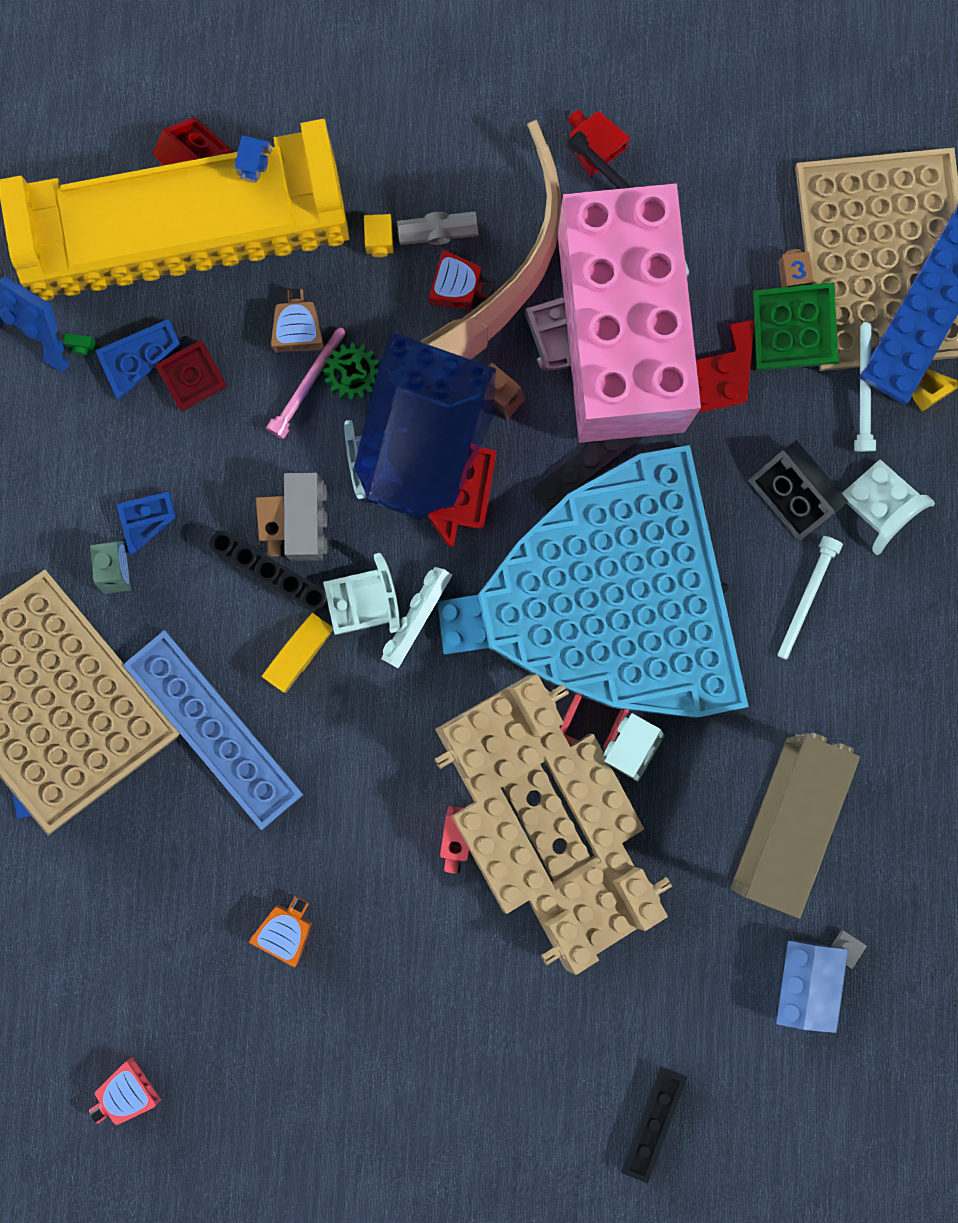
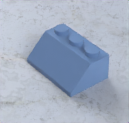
M795 939L788 941L776 1024L802 1030L837 1033L848 949Z

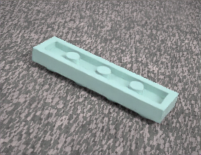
M434 567L433 570L427 573L424 578L423 588L411 600V608L406 617L404 616L400 620L399 630L393 639L386 643L383 649L384 655L381 658L382 660L399 668L451 579V573L438 567Z

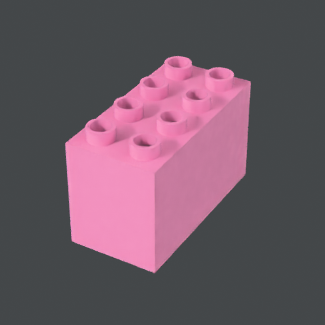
M677 184L563 194L558 228V244L579 443L685 433L701 409Z

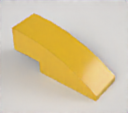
M312 613L282 648L261 677L282 692L287 693L300 673L306 669L332 633L333 627Z

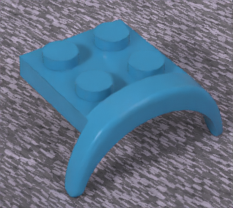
M478 595L437 601L444 655L489 649Z

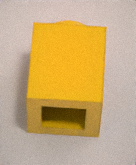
M391 214L364 215L365 248L367 254H372L373 257H385L388 253H393Z

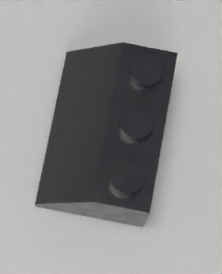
M797 440L783 449L748 480L798 541H801L849 502Z

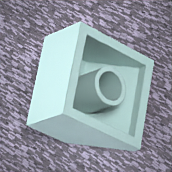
M632 713L629 719L625 717L617 730L620 732V735L616 742L611 741L604 755L606 756L605 762L634 781L639 782L665 735L661 729Z

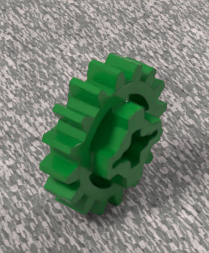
M351 343L350 349H346L344 344H342L341 352L339 353L332 350L334 358H326L325 360L330 368L323 369L324 374L330 376L325 379L326 385H332L330 388L331 393L334 394L339 391V398L341 400L348 395L351 402H354L357 395L361 400H364L363 393L365 392L372 395L373 390L371 386H379V381L375 377L382 376L381 370L375 369L380 365L379 360H372L375 356L374 352L370 351L366 354L365 345L356 349L355 343ZM352 356V358L347 359L345 361L342 360L346 357ZM364 360L370 367V374L362 368ZM356 368L358 374H352L349 377L347 371H352ZM335 371L343 376L341 385L335 378ZM363 384L361 387L353 389V386Z

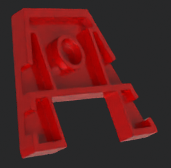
M754 320L730 324L729 330L735 352L696 360L701 409L697 414L741 405L747 402Z

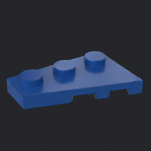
M167 319L95 351L117 400H120L156 367L155 364L163 361L181 344L171 321Z

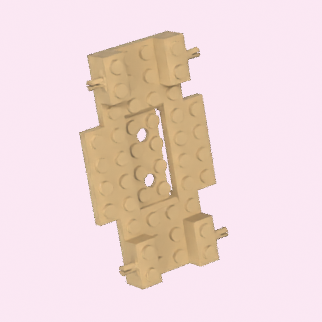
M538 674L528 675L436 728L435 730L447 752L434 760L436 763H439L437 766L440 769L453 762L474 800V803L453 814L451 817L503 913L507 914L529 901L554 947L541 955L542 959H544L543 961L546 965H549L554 960L560 958L566 971L577 975L598 962L597 954L636 929L646 931L667 918L668 916L660 903L659 894L671 888L672 885L667 877L652 885L643 869L635 867L622 843L644 830V827L614 771L605 762L606 756L594 734H588L572 745H569L559 726L564 724L556 709L555 702L568 695V690H565L566 687L562 684L549 692L544 687ZM544 762L549 768L592 848L593 857L590 858L587 847L582 843L575 830L574 823L569 819L562 806L561 799L556 795L549 782L548 775L540 765ZM501 787H503V789H504V791H505V793H506L508 799L510 800V802H511V804H512L514 810L516 811V813H517V815H518V817H519L521 823L523 824V826H524V828H525V830H526L528 836L530 837V839H531V841H532L534 847L536 848V850H537V852H538V854H539L541 860L543 861V863H544V865H545L547 871L549 872V874H550V876H551V878H552V880H553L552 882H551L549 876L547 875V873H546V871H545L543 865L541 864V862H540V860H539V858H538L536 852L534 851V849H533V847H532L530 841L528 840V838H527V836H526V834H525L523 828L521 827V825H520V823H519L517 817L515 816V814H514V812H513V810H512L510 804L508 803V801H507V799H506V797H505L503 791L501 790ZM532 790L538 791L541 797L539 804L536 806H530L526 800L527 794ZM558 838H562L566 842V849L561 854H556L552 848L553 842Z

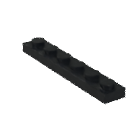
M645 436L594 441L530 491L547 512L567 494L576 490Z

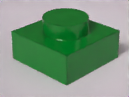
M67 333L64 335L63 344L71 350L72 354L87 356V352L96 353L97 342L91 336Z

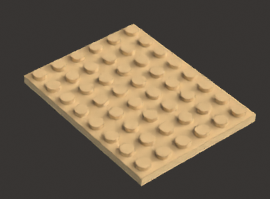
M954 148L796 164L795 170L805 252L810 253L813 284L835 283L839 364L819 365V371L860 368V327L864 322L871 324V355L874 352L958 204V173ZM958 315L932 360L958 358Z
M43 570L0 599V778L49 836L181 734L123 666V662L49 573Z

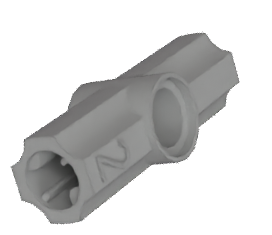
M476 211L450 215L446 212H432L425 215V218L397 221L400 245L428 242L431 245H441L450 242L451 239L478 236Z

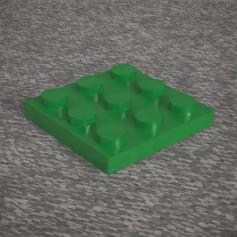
M834 282L753 291L758 371L839 364Z

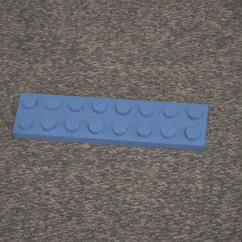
M166 630L162 631L123 664L261 830L266 828L304 795Z

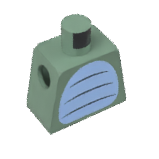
M125 540L90 545L93 580L102 593L110 594L131 591Z

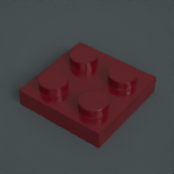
M202 339L155 364L181 412L228 388Z

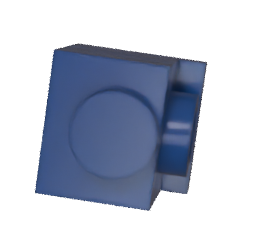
M241 136L234 167L237 174L240 175V179L256 183L260 179L261 172H266L268 156L265 153L271 154L272 152L269 141Z

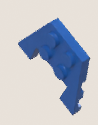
M4 276L0 280V328L3 326V321L7 324H13L21 329L27 337L35 338L43 343V361L63 373L69 367V362L67 359L63 360L62 352L65 349L63 343L57 339L55 334L58 331L51 304L7 276Z

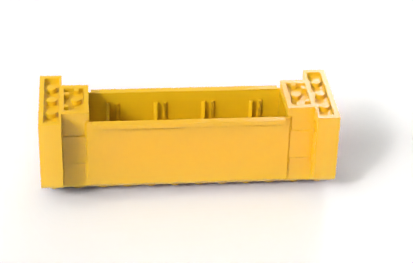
M325 119L300 123L302 130L300 133L273 137L275 147L271 146V154L265 153L268 156L266 172H261L260 179L256 183L240 179V175L234 169L238 152L63 185L58 178L27 183L22 175L0 179V201L11 262L17 272L21 285L46 301L53 299L54 295L64 294L73 296L80 294L81 290L86 289L100 291L113 284L126 286L139 279L153 281L166 274L180 276L185 274L187 270L192 269L206 271L210 270L212 266L219 264L233 266L238 264L240 260L259 261L267 255L286 256L291 254L293 250L312 251L320 245L339 246L343 244L344 241L350 240L335 157Z

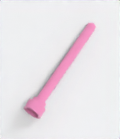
M343 328L335 330L281 415L271 419L266 429L276 437L284 440L288 434V427L290 426L288 422L325 367L326 358L332 356L331 351L336 350L345 336Z

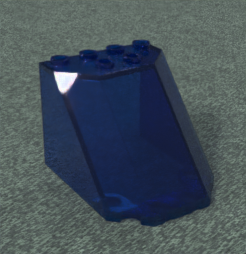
M392 332L381 355L354 465L355 473L364 488L369 502L384 505L385 508L402 514L406 513L418 520L429 516L431 512L442 508L445 510L455 505L494 417L496 368Z

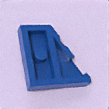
M170 491L116 504L129 554L136 553L176 518Z

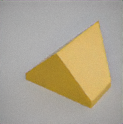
M927 368L912 398L923 412L958 389V380Z

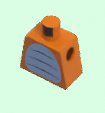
M295 896L288 909L282 905H277L251 937L249 943L295 968L300 961L312 925L311 921L302 917L309 903Z

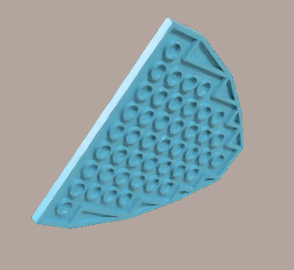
M690 445L638 454L567 494L516 543L478 594L489 648L534 675L538 674L540 679L558 687L563 684L566 687L565 690L611 708L688 718H698L748 707Z

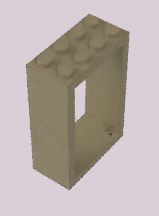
M812 732L811 734H796L795 737L786 738L730 890L748 899L799 919L802 916L861 757L853 754L854 748L841 743L827 744L828 738Z

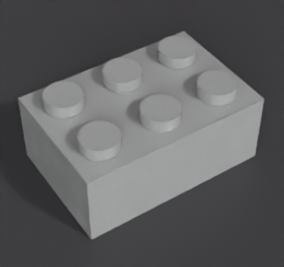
M284 473L285 556L290 561H323V554L328 552L327 538L323 534V527H327V511L322 507V501H327V486L324 485V480H321L317 473Z

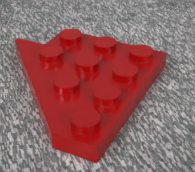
M392 429L386 457L448 547L454 546L457 525L478 530L484 529L497 451L462 444L457 452L411 433Z

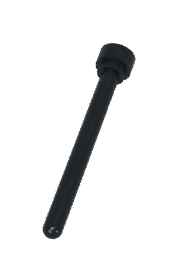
M578 130L565 146L573 154L575 152L578 155L582 154L618 189L632 188L588 146L590 144L587 141L588 137L581 130Z

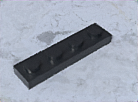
M660 1066L621 1170L623 1174L645 1183L649 1182L687 1081V1076Z

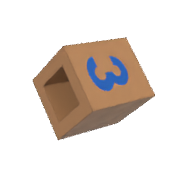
M799 249L785 252L778 262L782 288L813 284L810 253L801 252Z

